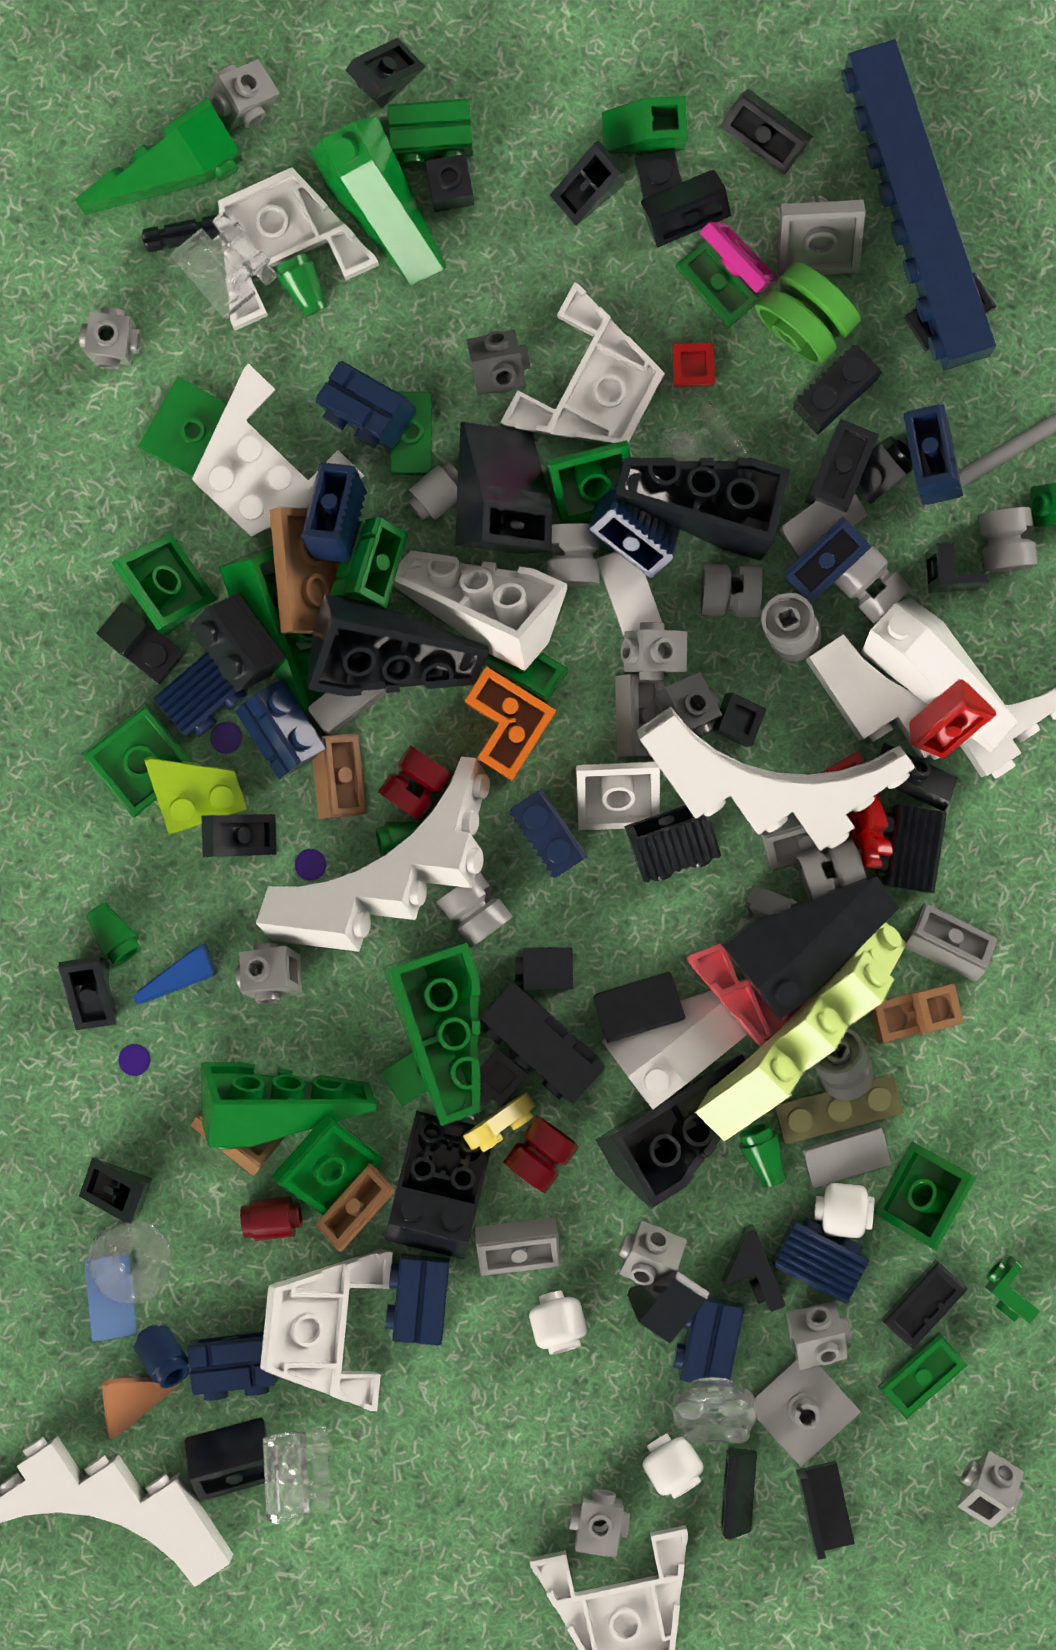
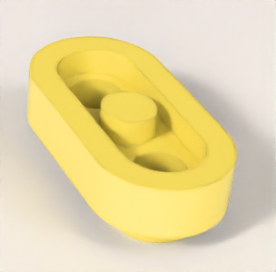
M524 1092L466 1132L463 1138L471 1150L480 1147L485 1152L504 1139L500 1132L505 1128L511 1126L515 1130L531 1120L534 1116L530 1110L536 1105L529 1094Z

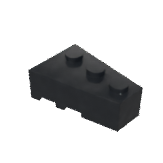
M513 980L480 1016V1019L485 1023L481 1030L498 1045L504 1040L515 1051L511 1057L528 1072L534 1068L545 1078L542 1085L559 1100L564 1096L573 1104L606 1068L601 1058Z

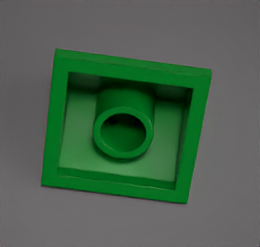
M627 440L547 461V472L561 524H587L591 522L590 519L592 518L591 515L593 514L595 504L618 482L624 458H631Z
M172 533L118 557L112 562V565L156 629L165 636L217 601Z
M911 1142L875 1208L874 1214L937 1251L976 1177L920 1145Z

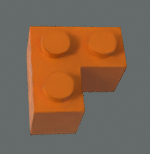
M486 666L464 701L467 706L498 725L477 759L513 782L555 716L556 710Z

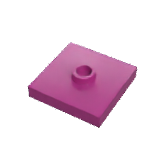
M709 222L699 232L722 256L720 259L721 263L735 277L740 275L756 293L768 292L769 289H772L779 282V278L726 222Z

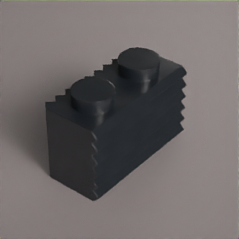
M851 345L850 349L846 350L843 356H839L838 360L833 362L831 367H827L826 371L821 373L819 378L814 380L813 384H809L808 388L804 389L801 395H797L793 402V409L819 435L877 381L882 371L858 345Z
M239 593L206 607L190 626V632L195 633L197 642L205 648V652H209L210 658L214 659V664L219 666L221 675L229 681L230 685H233L236 692L271 677L287 659Z
M899 804L893 806V812H886L889 826L885 829L883 835L889 837L888 840L891 842L893 853L891 856L880 855L882 867L880 869L876 868V876L883 877V886L935 893L947 812Z
M686 805L624 826L641 877L647 883L651 880H666L675 871L680 872L682 869H688L690 866L693 868L706 866L713 858L721 856L710 816L702 814L696 819Z

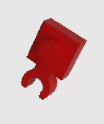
M877 793L874 795L875 800L868 807L859 812L852 810L846 815L855 827L849 832L856 848L862 849L861 857L864 866L880 869L882 867L880 855L891 856L893 850L891 842L884 838L883 832L889 825Z

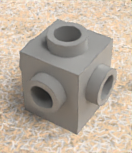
M259 59L238 68L235 65H230L218 72L215 76L216 81L207 97L219 118L223 120L228 130H231L243 124L248 128L259 123L266 116V113L270 111L280 93Z
M102 307L101 313L89 312L88 323L81 324L79 344L81 348H85L84 353L89 359L95 361V366L105 369H119L120 364L132 366L133 354L139 353L141 331L136 329V324L130 316H125L126 311L118 308ZM103 330L114 331L112 339L103 341Z
M641 622L640 630L624 631V640L621 645L624 672L639 673V680L664 681V674L687 672V631L664 630V623Z
M260 943L254 945V950L239 952L240 965L237 966L235 973L237 985L241 989V993L255 999L257 1004H277L280 1002V997L302 994L301 955L287 946L278 947V944Z
M641 1221L634 1235L627 1232L620 1246L618 1256L623 1257L624 1260L619 1274L632 1279L640 1285H650L654 1282V1279L675 1273L678 1270L687 1240L665 1231L659 1226Z
M834 1301L820 1305H811L804 1309L786 1313L789 1338L800 1370L819 1365H830L836 1361L848 1359L846 1342L852 1340L851 1329L847 1317H839Z
M988 1451L977 1462L972 1460L965 1467L960 1478V1482L964 1486L957 1507L993 1528L1018 1506L1023 1495V1490L1019 1487L1024 1471L1012 1465L1006 1459Z
M593 1489L591 1494L582 1493L580 1505H572L569 1529L576 1530L575 1552L617 1557L619 1537L627 1538L630 1513L623 1512V1500L616 1498V1493L603 1489ZM604 1520L602 1523H596L595 1521Z

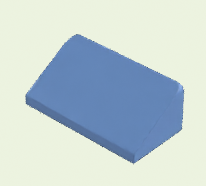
M130 1252L88 1256L85 1259V1273L92 1341H102L137 1334Z

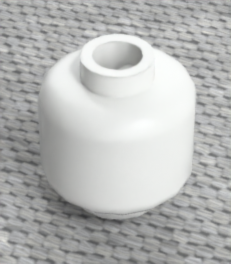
M830 1183L825 1189L824 1196L816 1195L814 1220L822 1221L823 1231L826 1235L857 1239L863 1236L865 1229L872 1230L874 1197H868V1192L864 1186Z
M554 1291L539 1296L540 1304L533 1307L529 1313L537 1346L542 1349H548L550 1355L581 1347L580 1340L586 1336L588 1331L580 1301L574 1297H564L563 1291Z
M665 1434L647 1446L650 1454L645 1457L642 1466L660 1495L671 1494L676 1499L702 1482L699 1475L703 1471V1463L686 1437H676L671 1440L669 1435Z

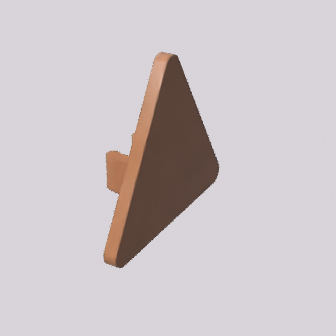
M127 1375L105 1380L102 1383L108 1437L110 1439L117 1438L178 1387L180 1383L170 1388H162L159 1383L153 1382L151 1377L128 1378Z

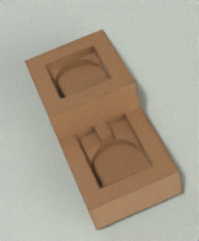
M954 983L884 999L882 1003L870 1011L878 1043H886L964 1023Z

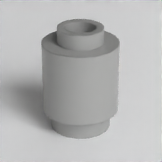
M449 461L442 467L436 465L408 490L412 498L407 502L422 520L428 516L434 521L437 520L457 502L458 470Z

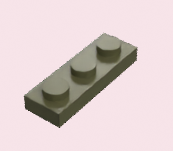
M892 1073L875 1077L867 1093L858 1099L849 1101L837 1100L830 1096L827 1091H822L781 1102L774 1107L785 1145L904 1114Z

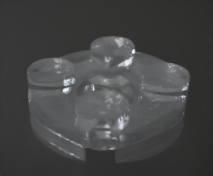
M137 1219L132 1224L124 1223L121 1220L117 1221L119 1223L113 1224L107 1229L104 1228L92 1241L87 1256L89 1273L92 1275L93 1282L98 1290L112 1300L121 1303L151 1300L168 1278L171 1269L170 1243L157 1228ZM131 1250H136V1258L139 1259L138 1266L132 1267L130 1272H124L125 1265L120 1263L121 1256H128Z
M716 1377L701 1378L688 1383L687 1391L681 1395L679 1391L677 1392L673 1403V1419L678 1429L684 1433V1439L692 1445H703L707 1442L743 1443L749 1439L750 1430L755 1425L756 1401L753 1394L747 1388H745V1394L735 1389L734 1381ZM711 1409H717V1412H713V1411H709V1410H711Z

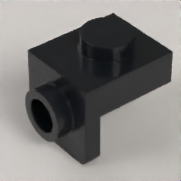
M890 436L873 448L857 487L869 504L875 502L913 470L911 453L907 445L900 440L896 441Z

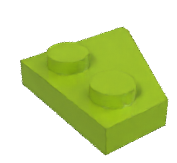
M151 756L144 758L169 835L201 825V816L232 815L247 810L233 768L202 766L199 763L161 760Z

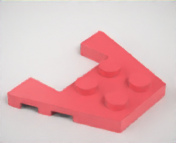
M722 943L688 956L687 960L692 968L759 1048L807 1002L806 1000L780 1020L764 1004L748 980L738 981L728 953L721 945Z

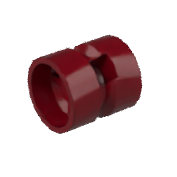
M409 745L397 763L400 771L397 774L390 773L378 790V793L421 822L433 805L432 794L441 793L453 774ZM411 778L421 785L415 795L405 789Z
M537 1115L524 1132L526 1142L524 1144L516 1143L503 1163L528 1184L546 1193L559 1176L556 1167L558 1165H567L578 1150L579 1145L554 1125Z

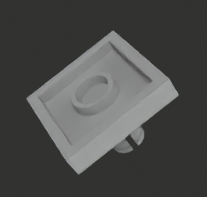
M818 195V202H815L814 196H811L803 203L781 204L777 256L778 277H781L794 261L813 268L821 275L859 273L865 221L864 200L828 202L825 197Z
M796 1357L744 1404L800 1467L809 1461L861 1412L820 1365L800 1370Z

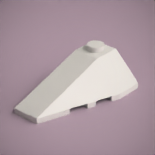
M413 550L400 562L393 584L399 591L466 638L488 646V653L524 671L549 643L567 591L566 583L533 568L519 566L518 571L498 569L496 563L483 561L481 566L459 563L457 557Z
M908 598L895 603L870 630L861 654L929 705L958 679H962L996 710V716L971 736V738L991 753L1016 726V719L945 623L914 599Z
M712 990L680 1000L686 1017L684 1020L607 1043L606 1038L602 1040L605 1047L652 1109H655L748 1035Z

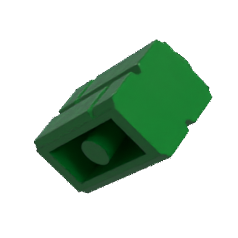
M469 98L387 104L390 145L402 167L422 166L425 164L424 159L445 158L461 154L473 156Z
M373 517L365 521L362 520L357 524L358 530L355 532L357 537L353 539L355 545L351 547L353 552L349 554L351 560L339 563L336 573L337 580L333 583L330 595L364 601L386 609L408 534L406 531L382 518Z

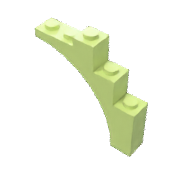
M885 922L767 1042L734 1071L709 1089L696 1114L726 1141L788 1098L801 1074L836 1050L848 1026L883 1002L894 981L890 974L907 945L899 932Z

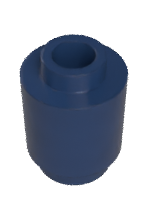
M151 1325L138 1334L133 1349L153 1382L159 1383L162 1388H170L179 1384L187 1377L190 1371L187 1365L188 1357L168 1326Z

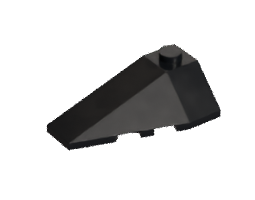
M624 458L614 497L720 549L761 561L775 539L790 469L754 458H737L736 461H714V458H700L699 461H676L674 458Z
M325 594L313 628L307 687L309 690L350 697L361 696V691L385 689L386 693L400 692V687L424 685L427 689L475 685L487 658L489 648L484 644L364 601Z
M876 875L828 892V895L807 903L801 901L790 905V909L769 916L766 914L757 917L721 944L764 1004L780 1020L813 996L899 909Z
M743 1054L681 1088L655 1109L648 1107L595 1139L615 1175L649 1208H654L685 1188L693 1179V1174L717 1148L716 1145L721 1140V1137L696 1114V1111L709 1089L745 1061Z

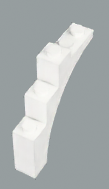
M844 634L806 659V662L859 741L868 736L872 742L878 740L893 730L889 722L894 719L911 745L909 723L928 704L911 691L887 679L863 659ZM1056 687L1036 698L1013 705H1005L1016 719L1017 724L992 753L971 737L960 745L980 777L992 774L996 779L1015 767L1016 765L1012 759L1021 754V751L1012 739L1016 737L1021 743L1040 730L1037 724L1048 715H1051L1053 720L1056 719ZM912 746L918 757L921 759L926 758L929 755L932 757L933 760L940 758L936 755H933L931 753H928L924 750Z
M671 707L637 729L639 739L696 819L702 814L710 816L716 813L726 804L725 799L731 796L758 835L765 830L772 832L780 828L788 820L787 815L793 812L820 851L827 846L828 848H834L849 837L848 832L855 827L846 815L852 810L859 812L865 809L875 800L874 795L886 787L892 789L901 785L908 779V772L915 768L899 745L869 762L841 771L810 775L776 773L743 764L717 751L692 732Z
M460 758L451 783L434 810L412 835L392 851L356 872L328 882L299 887L268 886L256 924L271 941L359 952L364 937L370 931L371 915L416 920L419 907L426 900L427 883L472 888L476 873H479L483 866V851L472 835H475L478 830V813L482 800L487 797L490 788L489 777L477 758Z
M43 1436L23 1450L26 1457L21 1460L17 1468L24 1478H21L19 1473H16L0 1484V1523L25 1515L56 1512L88 1515L121 1525L153 1543L178 1565L194 1587L229 1565L234 1555L180 1472L170 1479L166 1473L161 1475L145 1487L148 1491V1494L145 1495L119 1454L109 1461L105 1455L99 1457L84 1468L87 1473L84 1477L60 1438L56 1436L47 1442Z

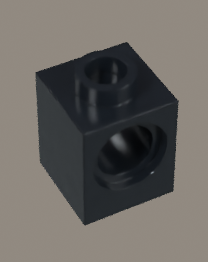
M466 154L425 161L434 213L474 206Z
M572 947L523 948V956L515 957V981H524V990L573 989Z

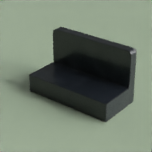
M840 419L831 436L805 502L813 504L816 500L847 512L879 434Z
M954 542L937 543L925 553L928 593L977 590L989 582L988 573L956 575Z
M261 1417L185 1439L189 1480L200 1501L279 1480L277 1464L269 1449L266 1424Z
M836 1461L796 1469L813 1550L817 1559H826V1550L855 1544Z

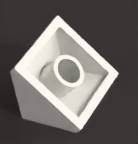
M656 762L576 765L578 831L624 829L626 825L660 814V767Z

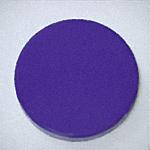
M222 722L213 728L210 741L216 751L229 754L236 751L241 745L242 734L235 724Z
M306 849L300 852L295 860L296 872L305 880H316L326 870L327 864L324 855L315 849Z
M131 1044L120 1052L119 1066L126 1074L138 1076L148 1069L150 1055L143 1046Z

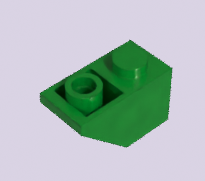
M685 96L643 98L603 111V146L610 154L658 152L670 149L675 151L685 150L688 138Z

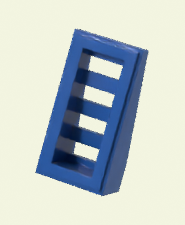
M201 944L196 946L133 995L135 1002L143 1004L215 976L217 970L207 945Z

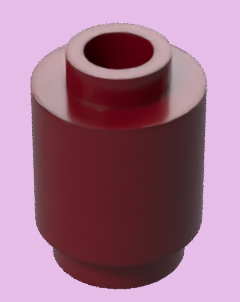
M291 1196L251 1200L250 1205H243L240 1209L244 1238H254L255 1241L295 1237L296 1228H302L303 1225L300 1203L294 1204Z

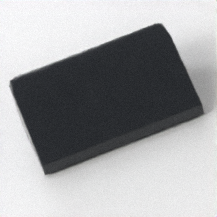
M747 89L740 95L720 126L783 174L788 172L813 138L811 134L750 89Z
M715 170L707 171L641 200L642 210L657 248L703 229L709 222H719L731 217L725 186Z
M670 972L603 991L593 996L607 1043L686 1019Z
M735 1448L726 1450L720 1526L725 1539H734L751 1531L757 1451Z

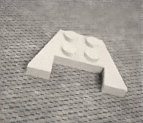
M293 167L218 200L227 276V292L230 304V321L235 331L268 316L251 277L299 254L329 243L345 280L379 266L376 256L332 212L323 199Z
M574 282L557 314V318L594 338L556 409L517 390L500 425L509 429L607 445L625 440L629 443L665 373L629 335L627 336L611 320V317L602 307H599L586 294V291Z
M248 363L242 371L192 481L249 536L254 537L271 528V509L278 507H309L317 472L307 480L247 422L255 411L275 392V389ZM339 450L326 462L354 466ZM357 469L360 478L362 479L364 475Z
M379 1249L268 1285L260 1369L305 1387L326 1393L345 1402L358 1405L369 1411H377L381 1374L372 1371H341L349 1289H389L393 1252Z
M686 1525L650 1532L658 1569V1575L575 1592L566 1550L530 1558L531 1569L540 1580L549 1600L558 1611L567 1627V1631L579 1650H675L681 1587L685 1567V1552L688 1541Z

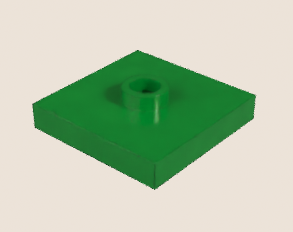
M178 376L138 448L193 478L227 403Z
M144 703L81 753L82 757L133 818L157 800L144 758L151 756L161 760L194 763L147 703Z
M326 1114L274 1172L272 1177L280 1186L324 1215L368 1164L377 1167L384 1158L374 1148Z

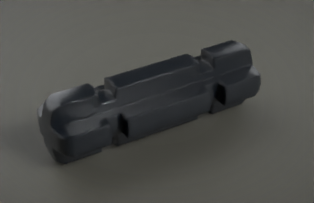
M217 215L202 217V221L199 222L195 218L165 224L164 229H158V226L142 230L143 244L148 252L163 250V246L166 245L170 249L200 243L201 238H206L207 241L222 237L220 219Z

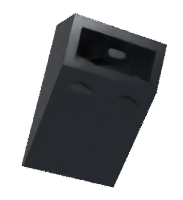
M461 422L455 546L517 554L550 551L553 508L533 434L531 432Z
M416 1111L387 1225L385 1241L465 1259L491 1151L490 1148L483 1152L480 1147L471 1150L463 1138V1135L476 1125L454 1121L441 1126L437 1116Z

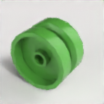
M794 261L779 279L782 291L769 289L754 309L765 326L797 355L814 365L822 366L837 348L833 337L846 338L859 324L861 318L850 300L827 278L813 268Z

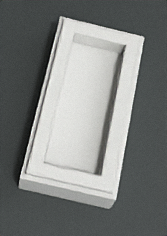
M617 552L597 558L599 570L623 637L624 631L640 630L641 622H662L646 575Z

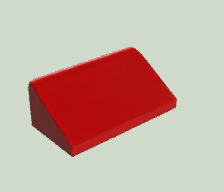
M958 679L911 719L909 723L911 745L944 759L996 716V710L967 682Z

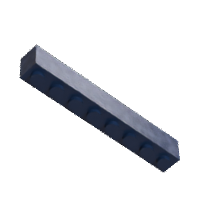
M896 39L848 53L845 69L841 70L842 82L846 93H853L857 105L853 109L855 122L860 132H866L870 144L866 146V155L871 169H878L882 183L878 184L881 202L885 208L890 206L894 221L891 222L893 239L897 246L903 245L907 258L903 260L905 276L909 284L915 283L919 298L915 300L916 308L921 322H928L932 336L928 337L931 355L935 361L940 360L943 371L990 357L996 348V343Z

